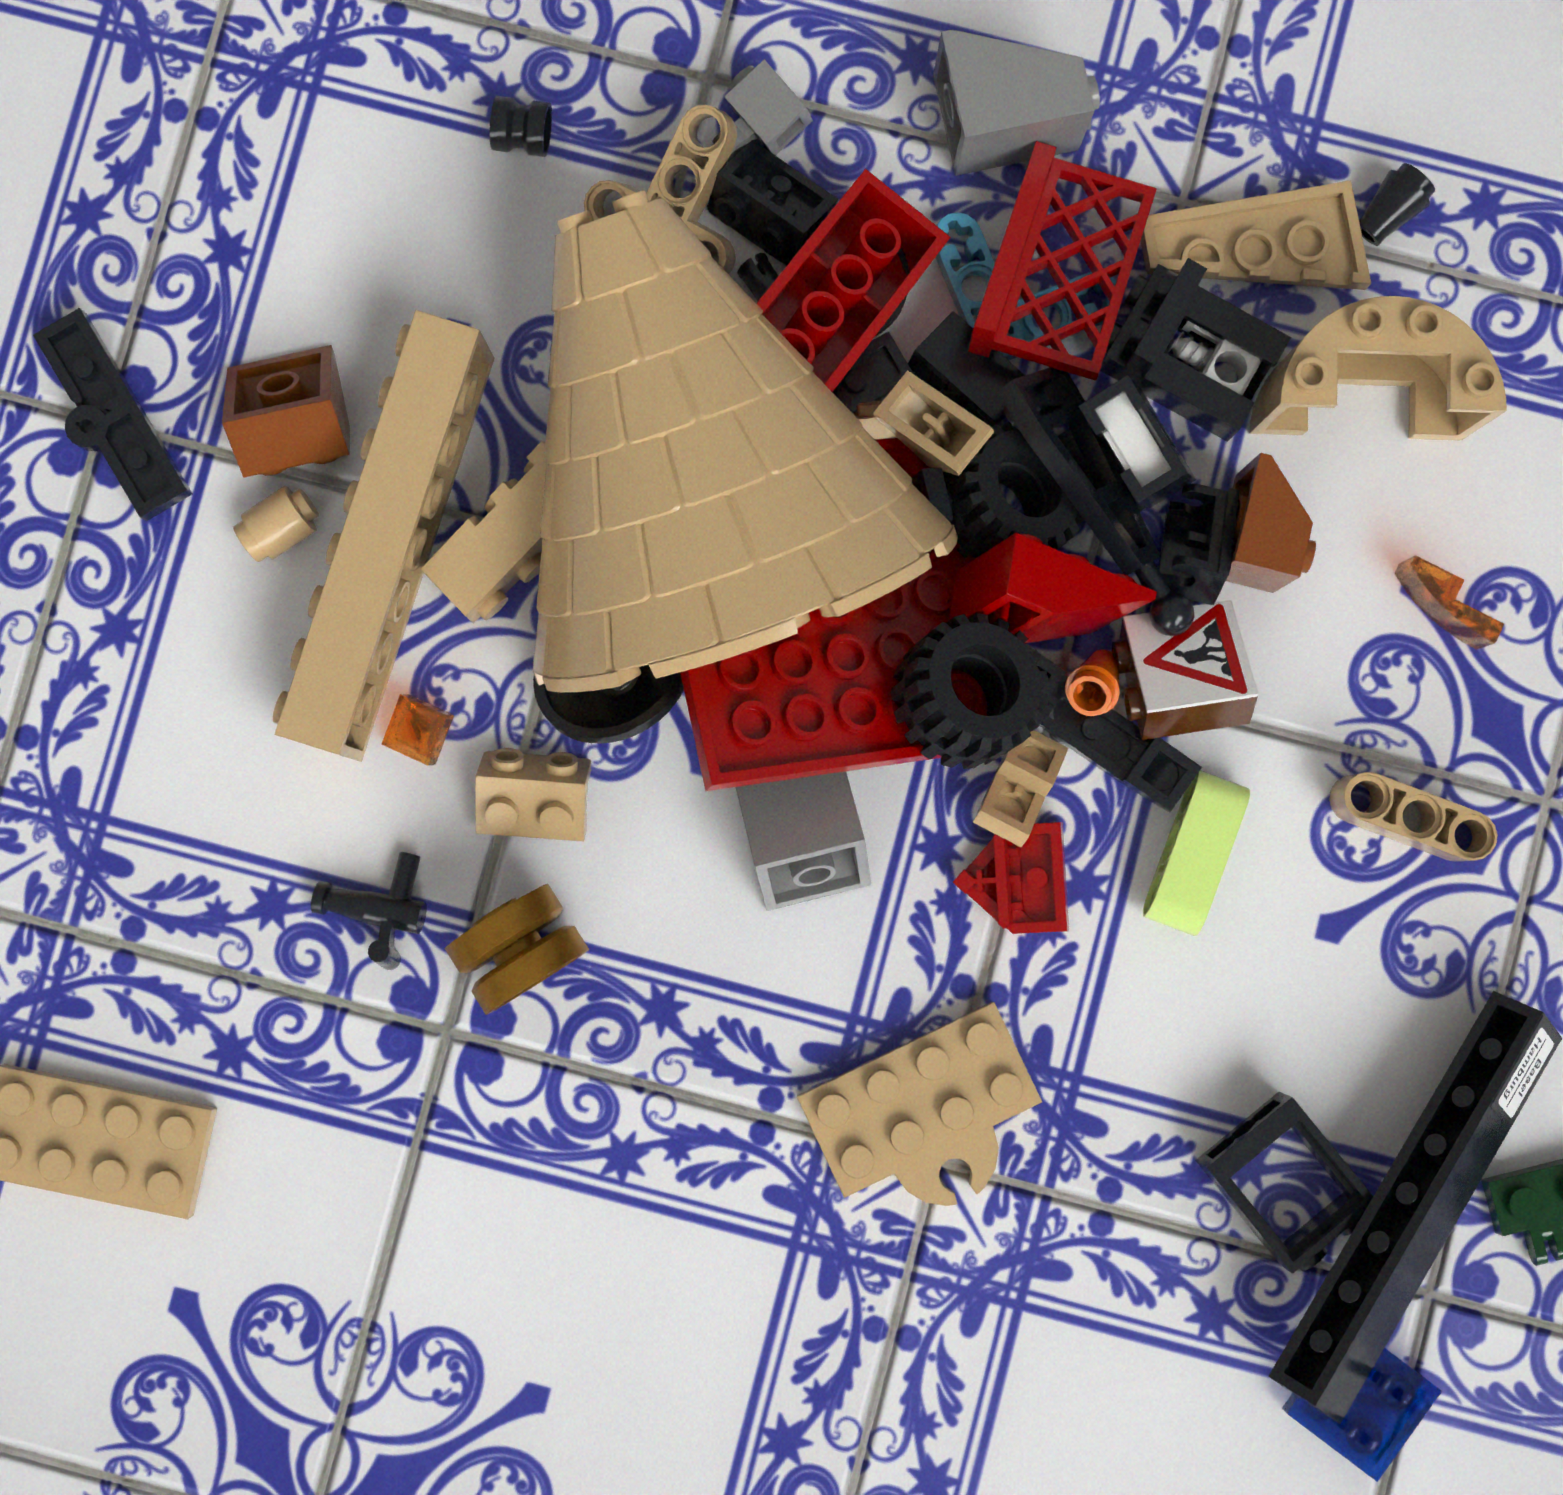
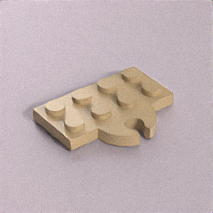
M990 1002L797 1095V1099L844 1198L894 1174L910 1194L925 1203L944 1206L956 1205L957 1200L954 1191L944 1186L939 1179L942 1165L950 1159L965 1161L970 1169L969 1185L976 1194L980 1193L986 1187L996 1169L999 1147L993 1126L1042 1103L995 1002Z

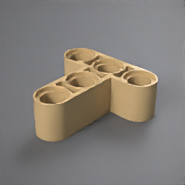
M697 105L688 110L681 119L646 194L649 201L663 198L703 244L711 242L715 245L719 252L718 264L729 275L736 261L735 250L731 242L723 235L700 224L698 220L710 198L717 173L726 165L735 146L737 128L733 119L726 112L709 105ZM714 117L720 125V136L714 145L704 148L700 145L697 138L698 126L703 120ZM689 167L695 175L696 185L690 195L681 198L674 190V176L682 168ZM611 180L599 181L591 186L586 193L584 210L591 211L593 220L606 217L603 205L610 193L617 191L623 198L640 192V190Z

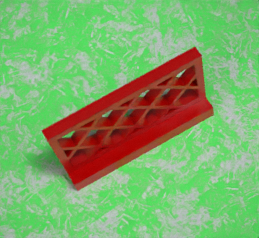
M1036 141L973 328L968 352L989 358L993 349L1096 381L1157 188L1054 158L1057 147ZM1058 179L1081 185L1088 197L1066 207L1056 191ZM1119 196L1141 203L1137 214L1120 222H1117L1106 202ZM1051 204L1055 212L1047 215ZM1095 208L1107 228L1084 237L1073 217ZM1062 222L1073 243L1051 252L1040 235L1041 231ZM1132 229L1130 239L1128 240L1124 232ZM1113 238L1123 253L1124 258L1103 268L1091 247ZM1036 249L1040 258L1032 261ZM1080 253L1092 274L1069 283L1058 262ZM1047 268L1059 289L1036 299L1025 281L1026 277ZM1118 275L1114 286L1110 278ZM1099 284L1109 300V305L1088 315L1076 293ZM1021 295L1025 304L1017 307ZM1066 299L1078 320L1054 330L1042 309ZM1032 314L1044 334L1030 342L1007 335L1012 322ZM1103 321L1102 328L1099 333L1095 324ZM1084 330L1095 348L1091 361L1069 354L1061 340Z

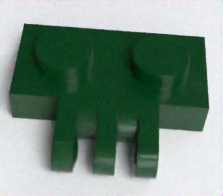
M1563 1159L1481 1179L1496 1234L1507 1236L1523 1232L1530 1259L1535 1266L1548 1263V1255L1544 1244L1546 1240H1548L1554 1259L1556 1261L1563 1259Z

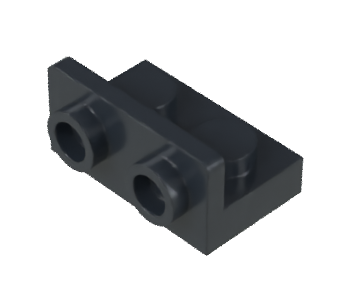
M752 140L717 173L707 210L721 222L787 266L804 245L805 241L810 238L835 207L839 199Z

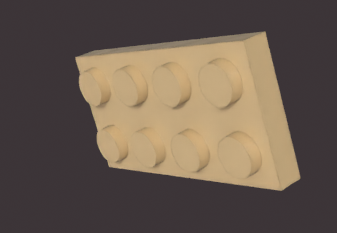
M8 1064L0 1065V1181L189 1219L194 1215L217 1108Z

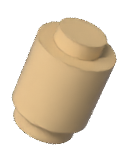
M283 486L241 514L242 521L233 526V529L246 551L253 559L260 562L266 557L275 559L317 531L313 520L319 516V513L303 490L299 489L293 493L287 486Z

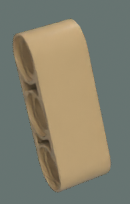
M1364 772L1342 777L1335 782L1330 791L1329 801L1331 809L1338 818L1445 860L1458 862L1484 859L1492 853L1497 843L1498 835L1494 823L1481 812L1377 773ZM1358 783L1365 786L1371 796L1370 805L1365 812L1357 810L1351 800V792ZM1409 803L1417 806L1422 817L1419 828L1414 832L1408 829L1403 821V811ZM1460 823L1466 824L1472 833V843L1465 851L1459 848L1454 837L1455 830Z

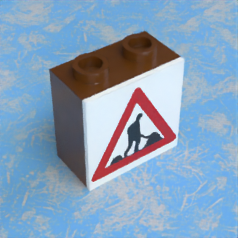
M1231 600L1215 602L1214 605L1201 604L1193 606L1194 620L1192 625L1186 632L1177 636H1167L1159 633L1150 621V612L1123 616L1119 641L1112 642V655L1118 662L1119 674L1125 673L1128 688L1124 689V706L1129 721L1137 720L1142 740L1250 724L1259 693Z

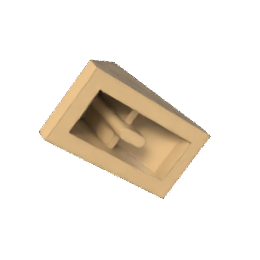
M908 370L873 412V415L929 468H942V471L958 476L994 433L992 427Z

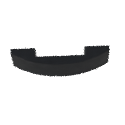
M1024 643V645L1030 652L1034 650L1032 647ZM1039 653L1042 660L1036 663L1038 670L1047 671L1049 681L1048 684L1041 688L1042 692L1049 694L1048 706L1040 711L1044 718L1039 726L1123 785L1162 809L1171 812L1202 767L1161 738L1142 740L1139 727L1114 709L1097 716H1086L1078 713L1070 705L1065 693V683L1068 678L1065 674L1067 672Z

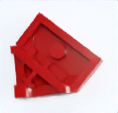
M1063 822L1035 823L1030 836L1022 847L995 834L992 837L993 839L972 863L953 881L961 891L968 894L989 913L1003 929H1008L1012 934L1069 931Z

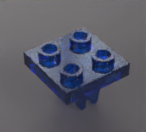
M1384 1348L1341 1424L1293 1394L1285 1402L1282 1409L1378 1482L1439 1397L1442 1390Z

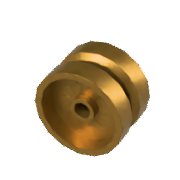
M545 884L517 900L516 898L511 899L472 924L473 927L444 948L460 973H471L491 961L495 962L497 967L478 979L471 990L486 1015L517 998L589 951L588 946L575 926H563L543 938L540 937L538 932L555 921L563 909L549 884Z

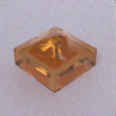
M400 694L381 745L427 766L436 765L454 715L409 694Z

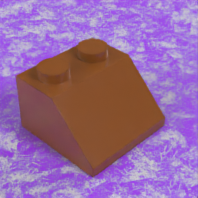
M332 345L227 368L222 425L243 478L258 474L265 476L276 475L287 468L309 463L327 464L341 456L350 455V425Z
M1260 453L1235 476L1233 489L1240 491L1231 570L1226 581L1274 593L1301 576V572L1307 573L1315 556L1316 541L1309 540L1313 526L1311 518L1272 455Z

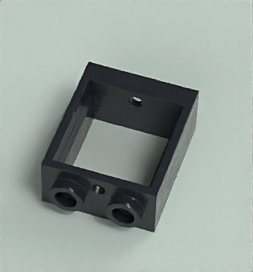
M1281 1092L1276 1093L1195 1160L1275 1260L1292 1274L1298 1269L1306 1271L1318 1264L1327 1254L1325 1247L1341 1233L1344 1236L1352 1234L1373 1198V1195L1295 1099ZM1292 1128L1343 1193L1282 1242L1233 1182L1231 1177Z

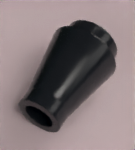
M1403 163L1397 171L1390 170L1363 216L1359 219L1362 237L1369 243L1379 246L1386 237L1429 207V198L1435 192L1432 182L1420 170L1407 163Z

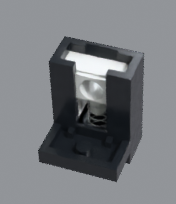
M1188 258L1178 274L1158 264L1149 280L1139 275L1123 304L1132 308L1123 326L1115 322L1100 371L1117 381L1129 375L1142 389L1146 397L1228 442L1240 430L1255 403L1251 401L1270 367L1274 368L1291 337L1198 286L1208 269ZM1176 331L1181 332V334L1178 336V338L1166 352V349ZM1171 348L1174 352L1173 357L1167 354ZM1227 362L1231 364L1237 372V382L1228 383L1221 380L1215 372V363Z
M1129 375L1079 405L1080 410L1096 436L1106 441L1121 472L1120 475L1127 485L1140 513L1183 489L1184 485L1196 481L1195 476L1142 389ZM1070 429L1065 430L1058 435L1059 439L1073 454V458L1093 486L1098 489Z

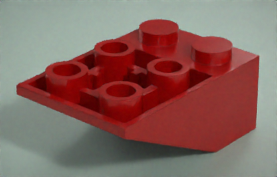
M1015 533L957 570L949 620L954 616L965 614L967 619L976 613L987 614L990 624L1000 618L1010 623L1009 632L1014 635L1020 630L1028 638L1025 643L1091 634L1155 600L1157 592L1137 584L1128 575L1111 573L1092 565L1083 556L1066 554L1047 546L1033 535Z

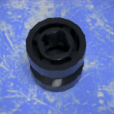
M496 96L493 101L490 117L491 149L494 151L510 152L513 148L523 146L528 155L546 157L552 129L551 103L532 101L529 105L518 104L514 98Z

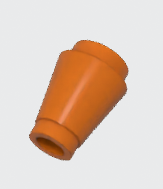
M1103 649L1095 651L1068 676L1065 683V693L1070 705L1078 713L1086 716H1097L1109 712L1117 704L1120 695L1118 662L1113 657L1111 651Z

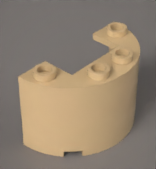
M1380 296L1360 300L1334 311L1315 325L1267 377L1257 395L1251 415L1249 434H1305L1308 431V407L1335 408L1337 406V384L1408 386V439L1463 440L1507 411L1504 383L1493 355L1483 340L1464 321L1451 312L1423 300L1400 296Z

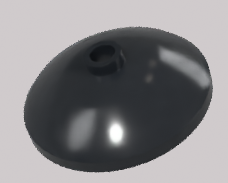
M649 665L639 667L641 674L619 687L595 691L562 693L547 691L545 684L538 685L535 676L533 677L534 694L537 704L550 724L571 739L597 744L621 741L652 727L672 709L681 697L684 688L680 672L655 678Z

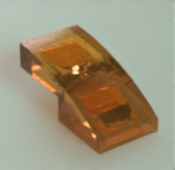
M1416 555L1398 565L1394 574L1402 587L1420 609L1441 628L1476 650L1496 643L1504 623L1456 600L1464 579Z

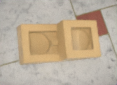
M1035 730L1030 732L1031 736L1023 743L1004 754L973 820V823L1019 847H1022L1030 836L1044 799L1053 787L1068 751V747Z

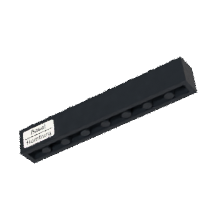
M1495 991L1492 992L1268 1377L1337 1423L1341 1424L1561 1042V1035L1544 1012Z

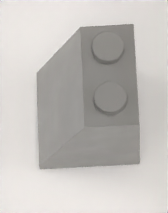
M953 29L941 32L933 78L955 176L1029 161L1036 141L1057 147L1055 155L1079 150L1086 131L1091 129V119L1094 111L1099 109L1100 106L1096 78L1094 76L1087 77L1083 57Z
M846 771L735 787L766 911L871 885L865 838Z

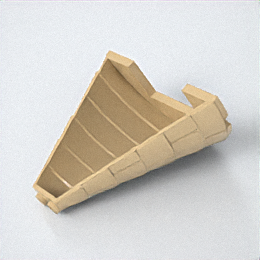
M645 190L612 201L615 213L606 217L593 220L591 211L587 210L557 221L561 233L555 235L551 305V311L554 312L547 386L551 390L544 452L546 474L540 527L542 549L536 606L539 615L533 658V673L537 684H545L547 691L585 692L619 687L641 674L639 667L649 665L655 678L665 677L721 661L798 634L797 628L810 621L809 612L819 608L822 617H839L910 582L932 568L929 551L934 548L937 557L948 555L958 540L954 525H951L938 509L912 484V478L862 427L863 425L857 417L812 372L814 367L762 315L763 310L711 257L710 251L663 198L649 201Z

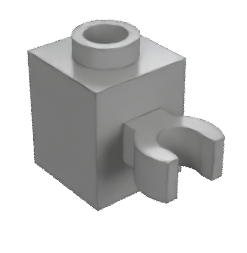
M765 59L755 68L753 65H750L740 71L729 85L731 91L724 96L731 109L739 117L734 122L737 128V139L728 162L752 140L755 141L756 139L768 151L777 155L813 121L807 107ZM720 133L712 140L714 144L719 139Z

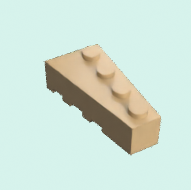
M541 441L526 457L529 460L524 468L526 474L519 481L511 479L508 482H502L489 496L484 506L488 514L481 521L476 516L468 518L421 568L423 573L472 623L480 617L484 620L493 617L507 603L509 598L505 593L520 579L524 583L531 581L540 572L542 549L540 527L546 463L544 462L545 441Z

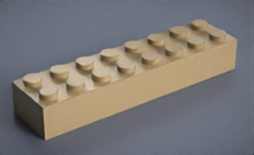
M415 310L411 325L404 324L399 332L395 353L400 358L394 376H387L381 386L378 407L382 408V412L376 429L370 428L364 437L361 459L365 463L359 481L353 480L346 491L343 510L348 514L341 534L335 533L328 545L326 564L331 566L324 586L318 585L310 599L308 616L313 618L307 638H300L293 650L290 668L295 671L289 692L283 691L280 694L273 712V722L278 724L274 735L360 762L363 760L424 575L421 568L428 562L495 359L479 329Z

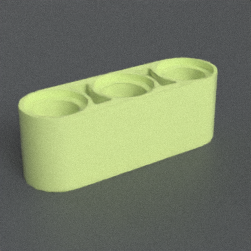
M1202 770L1198 772L1183 795L1144 903L1143 917L1193 936L1198 935L1208 916L1250 798L1249 788Z

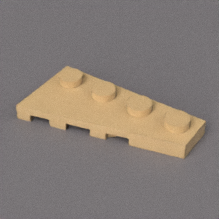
M1351 180L1151 214L1148 216L1141 238L1143 257L1148 275H1152L1158 264L1178 274L1189 258L1208 268L1202 277L1204 279L1366 290L1371 285Z

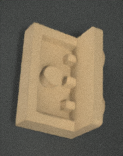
M501 748L495 751L484 752L475 776L476 833L584 842L587 831V795L591 760L577 758L575 755L566 752H556L548 756L523 754L521 751L513 748Z

